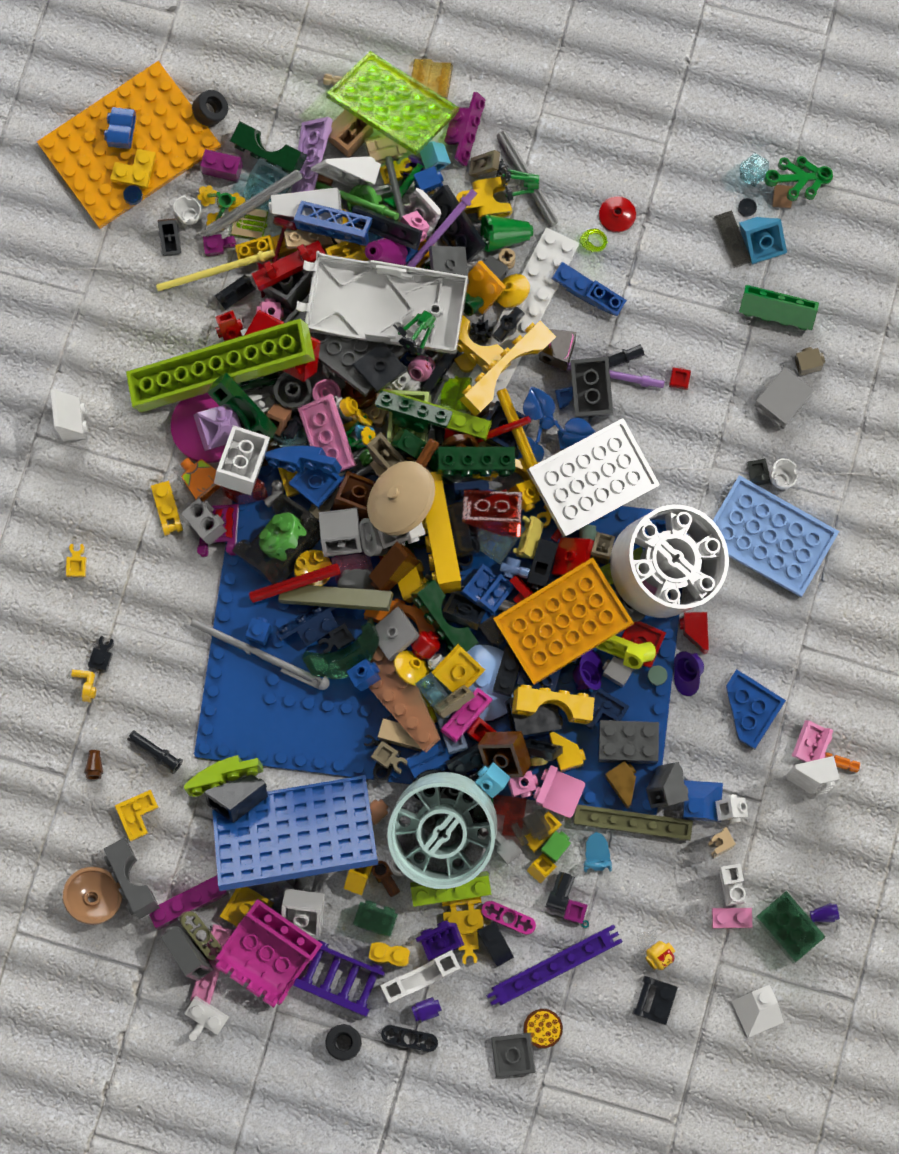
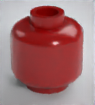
M421 631L419 637L411 644L412 653L421 660L431 659L440 648L438 635L433 631Z

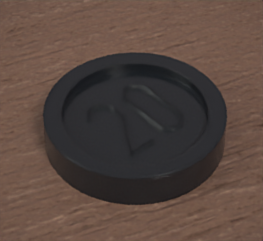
M750 198L742 199L738 205V211L743 216H752L757 210L755 201Z

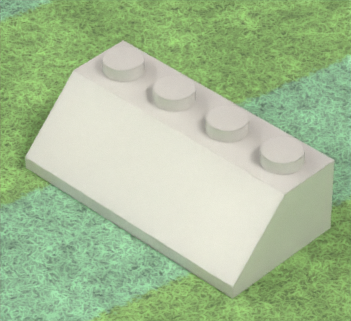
M834 756L796 764L786 775L787 780L810 794L816 793V796L827 794L840 780Z

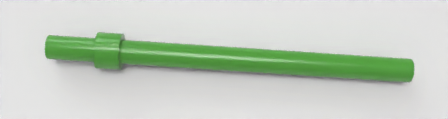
M319 181L315 185L316 189L334 188ZM339 190L341 199L394 220L399 218V213L389 210L387 206L377 205Z

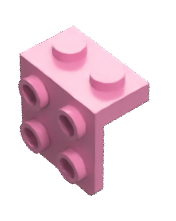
M551 765L549 770L545 768L541 777V780H544L542 787H537L534 794V798H536L535 804L571 818L582 795L585 783L557 771L558 768Z

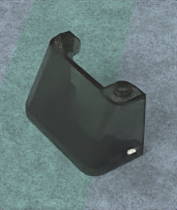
M283 493L273 501L272 511L275 515L285 512L295 515L301 520L300 523L307 533L303 537H298V545L295 549L289 548L285 550L287 559L281 561L267 556L259 546L260 533L252 542L246 539L241 540L232 550L236 556L271 584L286 580L294 571L295 561L300 554L307 550H312L321 539L320 524L314 515Z

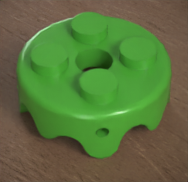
M289 512L275 515L259 535L260 549L271 559L274 557L285 561L287 559L285 550L289 548L295 549L298 545V537H303L307 534L305 528L300 523L301 520Z

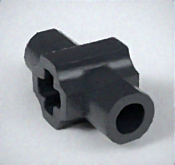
M515 307L509 315H504L500 319V326L492 337L499 343H502L509 334L513 335L516 332L517 324L525 313L520 308ZM505 323H512V327H506Z

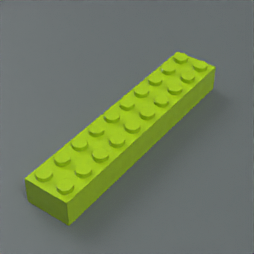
M297 319L126 371L132 407L140 412H145L208 392L211 384L226 372L238 384L315 361L309 326L302 319Z

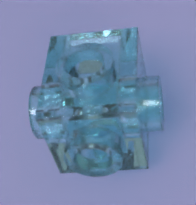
M753 153L747 160L741 163L739 168L740 179L755 187L759 182L764 181L766 172L769 170V161Z

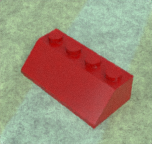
M259 310L245 335L284 324V322ZM312 336L311 341L315 361L282 370L303 382L315 374L318 368L321 341Z

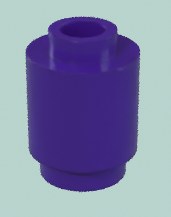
M433 997L415 1003L416 1005L411 1007L416 1022L420 1020L423 1022L440 1016L439 1012L442 1011L439 1000L434 1001Z

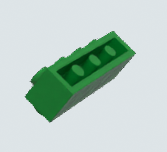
M745 285L739 313H743V315L748 317H759L765 321H776L785 326H796L801 330H812L819 302Z

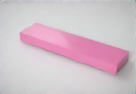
M213 924L211 931L221 947H223L233 932L232 929ZM208 942L207 946L210 949L209 955L212 954L215 956V951L217 947H211ZM208 959L214 970L199 981L196 980L190 1001H193L194 997L197 996L208 1004L211 1003L220 970L215 967L217 964L215 960Z

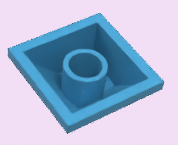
M755 217L739 222L742 240L751 264L787 253L781 219Z

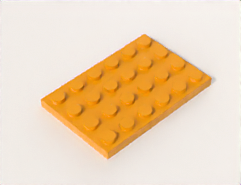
M593 557L493 618L534 685L634 624Z

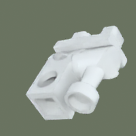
M741 864L720 867L719 876L726 907L746 903V892L742 887L744 879Z

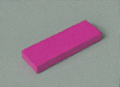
M478 687L473 692L475 697L457 710L441 728V732L455 743L493 700Z

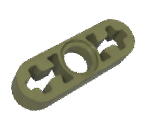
M192 911L183 912L179 919L181 926L207 959L214 960L222 948L196 913ZM193 916V924L197 926L199 923L200 926L194 929L191 924H185L187 920L185 917ZM199 930L206 932V938L203 941L196 939V933ZM208 942L211 947H217L215 956L209 955L210 949L205 945Z

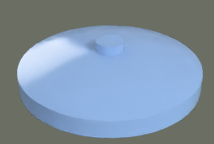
M475 645L467 653L485 671L468 689L474 692L478 687L493 699L479 716L483 721L490 722L507 714L505 702L509 698H513L514 690L520 687L517 684L519 672L511 697L492 692L504 651L489 645Z

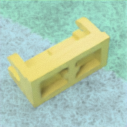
M523 515L522 520L525 522L519 546L518 549L513 548L512 552L517 557L534 559L544 523L535 516H530L529 519Z

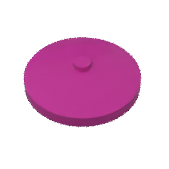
M208 393L181 400L178 403L171 418V434L177 448L189 459L196 462L202 459L206 463L220 462L226 445L204 451L194 419V414L219 406ZM238 416L239 421H240V424H241V428L245 429V426H244L242 420H241L240 417Z

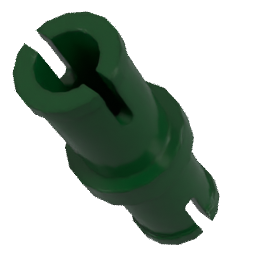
M277 372L241 382L240 385H244L241 386V389L243 391L255 388L260 390L262 387L274 385L277 381L274 378L278 377Z

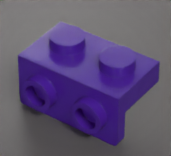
M448 921L438 923L437 928L433 930L427 929L420 933L421 936L415 938L417 942L422 943L428 961H432L451 950L453 951L464 946L457 924Z

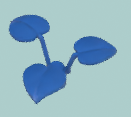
M530 387L523 403V412L531 420L539 419L540 425L538 426L539 430L536 441L534 442L532 438L527 437L537 462H541L544 457V449L541 445H538L542 429H550L555 425L560 432L564 433L562 435V442L569 447L596 433L591 425L581 418L568 420L565 423V429H563L558 424V421L554 420L555 403L553 399L544 391ZM516 444L515 459L519 460V458L523 457L521 455L518 445Z

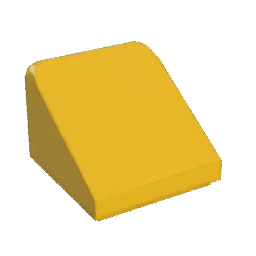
M542 853L530 865L527 872L539 883H542L557 866Z

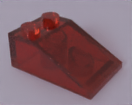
M464 490L462 522L500 536L520 537L522 492Z

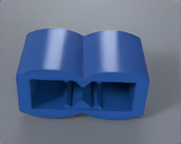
M112 107L111 113H108L107 116L109 127L108 130H105L104 140L107 141L108 147L131 149L136 123L135 110Z

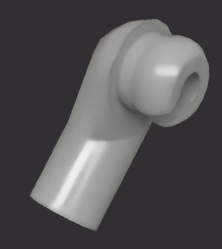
M280 480L273 481L272 495L263 500L268 508L283 498L284 485Z

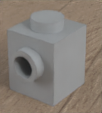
M613 657L611 661L608 659L602 668L604 670L603 676L623 688L633 669L623 665L624 659Z

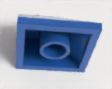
M684 780L688 788L689 800L683 802L682 819L721 822L718 821L715 801L722 800L723 783Z

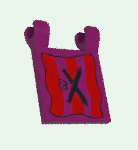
M239 505L212 506L214 508L212 513L215 516L218 514L225 522L223 526L227 531L213 543L228 542L226 552L231 556L237 555ZM214 524L210 525L208 530L212 529ZM200 537L197 553L201 557H207L209 554L208 544Z

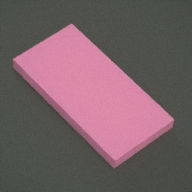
M329 394L298 408L309 445L323 448L328 457L336 458L342 467L340 472L355 467L356 463L333 395Z

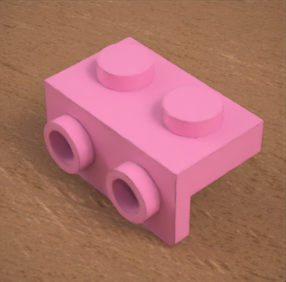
M805 720L792 756L803 762L825 758L826 749L832 740L833 730L823 728L810 720Z

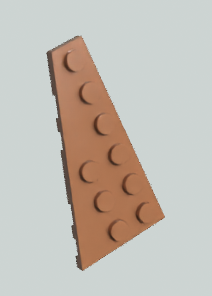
M378 645L365 659L371 663H376L380 670L378 674L381 680L368 688L422 750L427 752L440 740V737L421 694V689L419 685H410L398 676L394 668V659L392 661L388 660Z

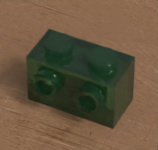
M365 900V903L360 902L353 926L391 938L398 918L395 909L384 906V909L376 907L377 903Z

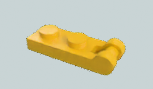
M169 480L151 485L164 535H169L170 532L176 530L177 532L183 531ZM174 519L175 523L168 525L167 521Z

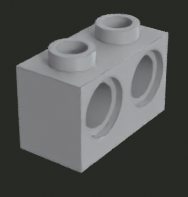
M198 498L182 514L199 536L208 545H211L227 531L223 526L225 522L218 514L215 516L212 513L214 508L207 501L204 503ZM214 524L212 529L208 530L210 525Z

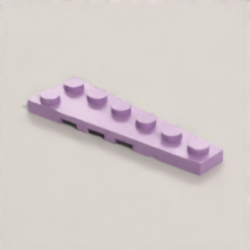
M324 117L302 122L298 150L308 156L300 170L303 178L292 185L291 193L315 189L319 173L312 171L311 168L322 162L327 140L332 131L333 119Z

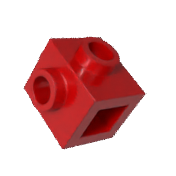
M233 310L215 317L218 327L215 328L219 338L223 337L224 342L242 336L241 330L244 329L240 319H236Z

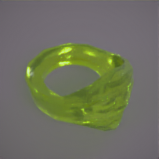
M596 228L584 231L579 240L582 247L591 252H601L608 243L604 232ZM593 233L600 235L603 239L602 246H594L589 242V235Z

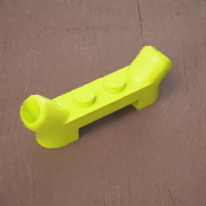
M616 635L595 647L624 659L623 665L632 669L641 668L644 662L654 660L656 655L655 646L651 642L636 644Z

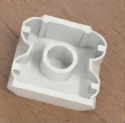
M416 188L409 196L410 202L403 205L405 215L418 211L430 226L427 236H431L441 216V211L423 190Z

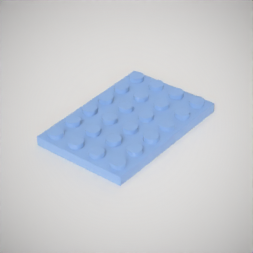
M740 475L713 519V522L724 537L730 558L801 598L840 532Z

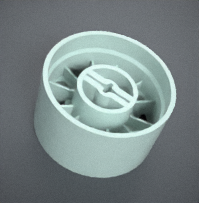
M438 772L423 776L403 791L395 805L387 833L391 856L398 868L408 878L420 885L435 889H449L461 886L479 875L488 864L497 834V815L488 794L475 784L473 780L463 775L449 772ZM434 787L435 792L433 794H427L424 790ZM440 787L460 790L456 800L441 798ZM415 793L424 804L418 814L401 808ZM466 793V794H468L469 796H471L473 799H472V800H466V799L464 798L463 794ZM479 804L489 822L473 823L469 811ZM445 813L446 815L437 820L433 831L426 837L423 828L425 820L434 814ZM408 816L411 822L403 824L400 821V817ZM460 823L463 830L462 838L454 845L442 847L441 844L450 839L452 831ZM485 828L489 834L487 836H480L478 830ZM415 833L419 845L406 853L397 835ZM469 842L486 848L483 855L474 864L470 862L462 851ZM422 852L425 855V859H416L415 853ZM431 856L440 859L446 858L448 872L426 869ZM460 858L464 861V865L456 866L453 860Z

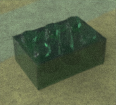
M787 891L754 918L793 964L826 937Z

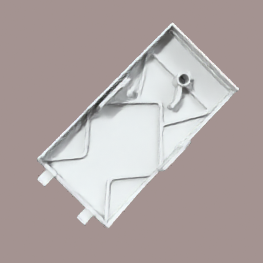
M319 251L316 252L315 263L304 260L303 269L313 272L308 303L297 301L296 310L306 312L305 322L308 324L310 332L402 346L399 343V339L402 336L398 335L393 325L404 327L418 313L422 314L425 310L432 314L436 320L433 323L435 326L423 349L456 354L468 276L374 260L361 261L331 256ZM417 322L406 330V338H411L419 328ZM422 330L415 339L417 347L421 345L426 333L425 330Z

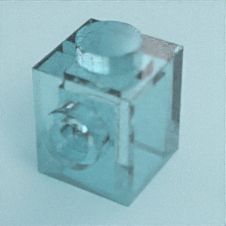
M431 672L416 683V686L432 707L448 695Z

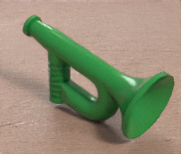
M417 163L416 167L399 187L401 198H403L414 182V174L420 172L423 168L419 163ZM393 196L383 199L385 203L397 210Z

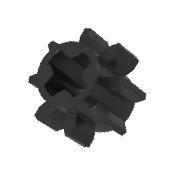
M479 318L476 324H471L474 330L470 331V335H475V342L482 340L484 343L486 338L492 337L489 332L493 331V327H488V320L484 322ZM485 329V332H484V331H482L481 333L478 332V330Z

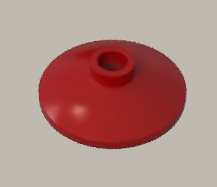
M611 197L601 205L599 219L606 229L612 232H623L634 224L636 209L632 202L624 197ZM618 209L621 211V214H616L614 211Z

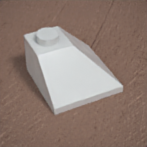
M770 984L731 1001L747 1038L784 1023Z

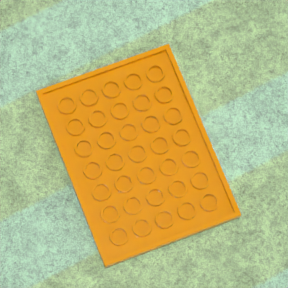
M159 61L37 141L41 150L99 229L202 161L205 149L217 151L221 148V144L210 129L195 119L192 105ZM112 107L135 110L136 123L131 149L108 147L107 141L104 140L105 130H108L109 127L107 116L108 113H111ZM137 149L156 152L147 189L111 182L110 178L115 162L133 166Z

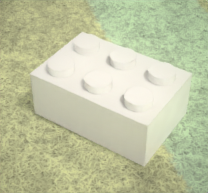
M233 425L216 471L214 484L251 495L268 448L270 437Z

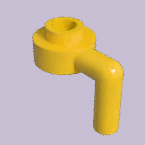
M346 397L340 401L342 413L346 417L351 416L353 419L343 424L345 432L358 421L356 415L358 404L351 397Z
M72 669L71 677L86 679L82 690V701L91 702L96 697V687H93L95 673Z

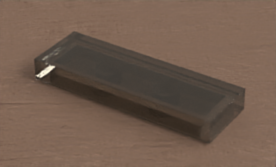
M732 210L714 216L733 268L751 263V257Z

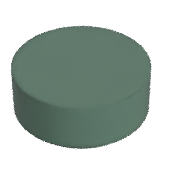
M653 666L648 672L649 682L655 686L665 683L667 679L666 669L662 666Z

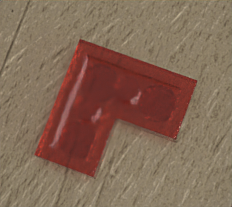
M496 795L493 798L496 815L505 816L503 836L522 838L526 798Z

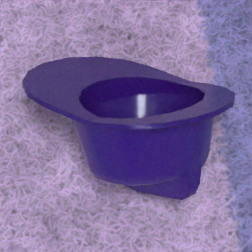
M593 649L581 656L580 664L573 670V678L577 690H598L601 686L603 664L600 656Z
M681 651L674 658L675 686L682 695L693 696L699 689L700 676L704 672V663L698 656V653Z

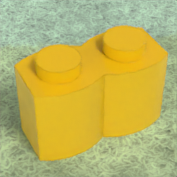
M374 942L370 946L369 959L378 964L390 963L395 967L403 968L408 966L411 952L402 946L390 947L385 943Z

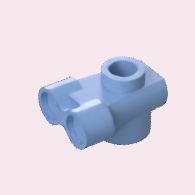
M506 557L505 563L502 562L500 571L504 572L503 576L513 578L516 575L520 578L528 579L531 569L519 567L521 560Z

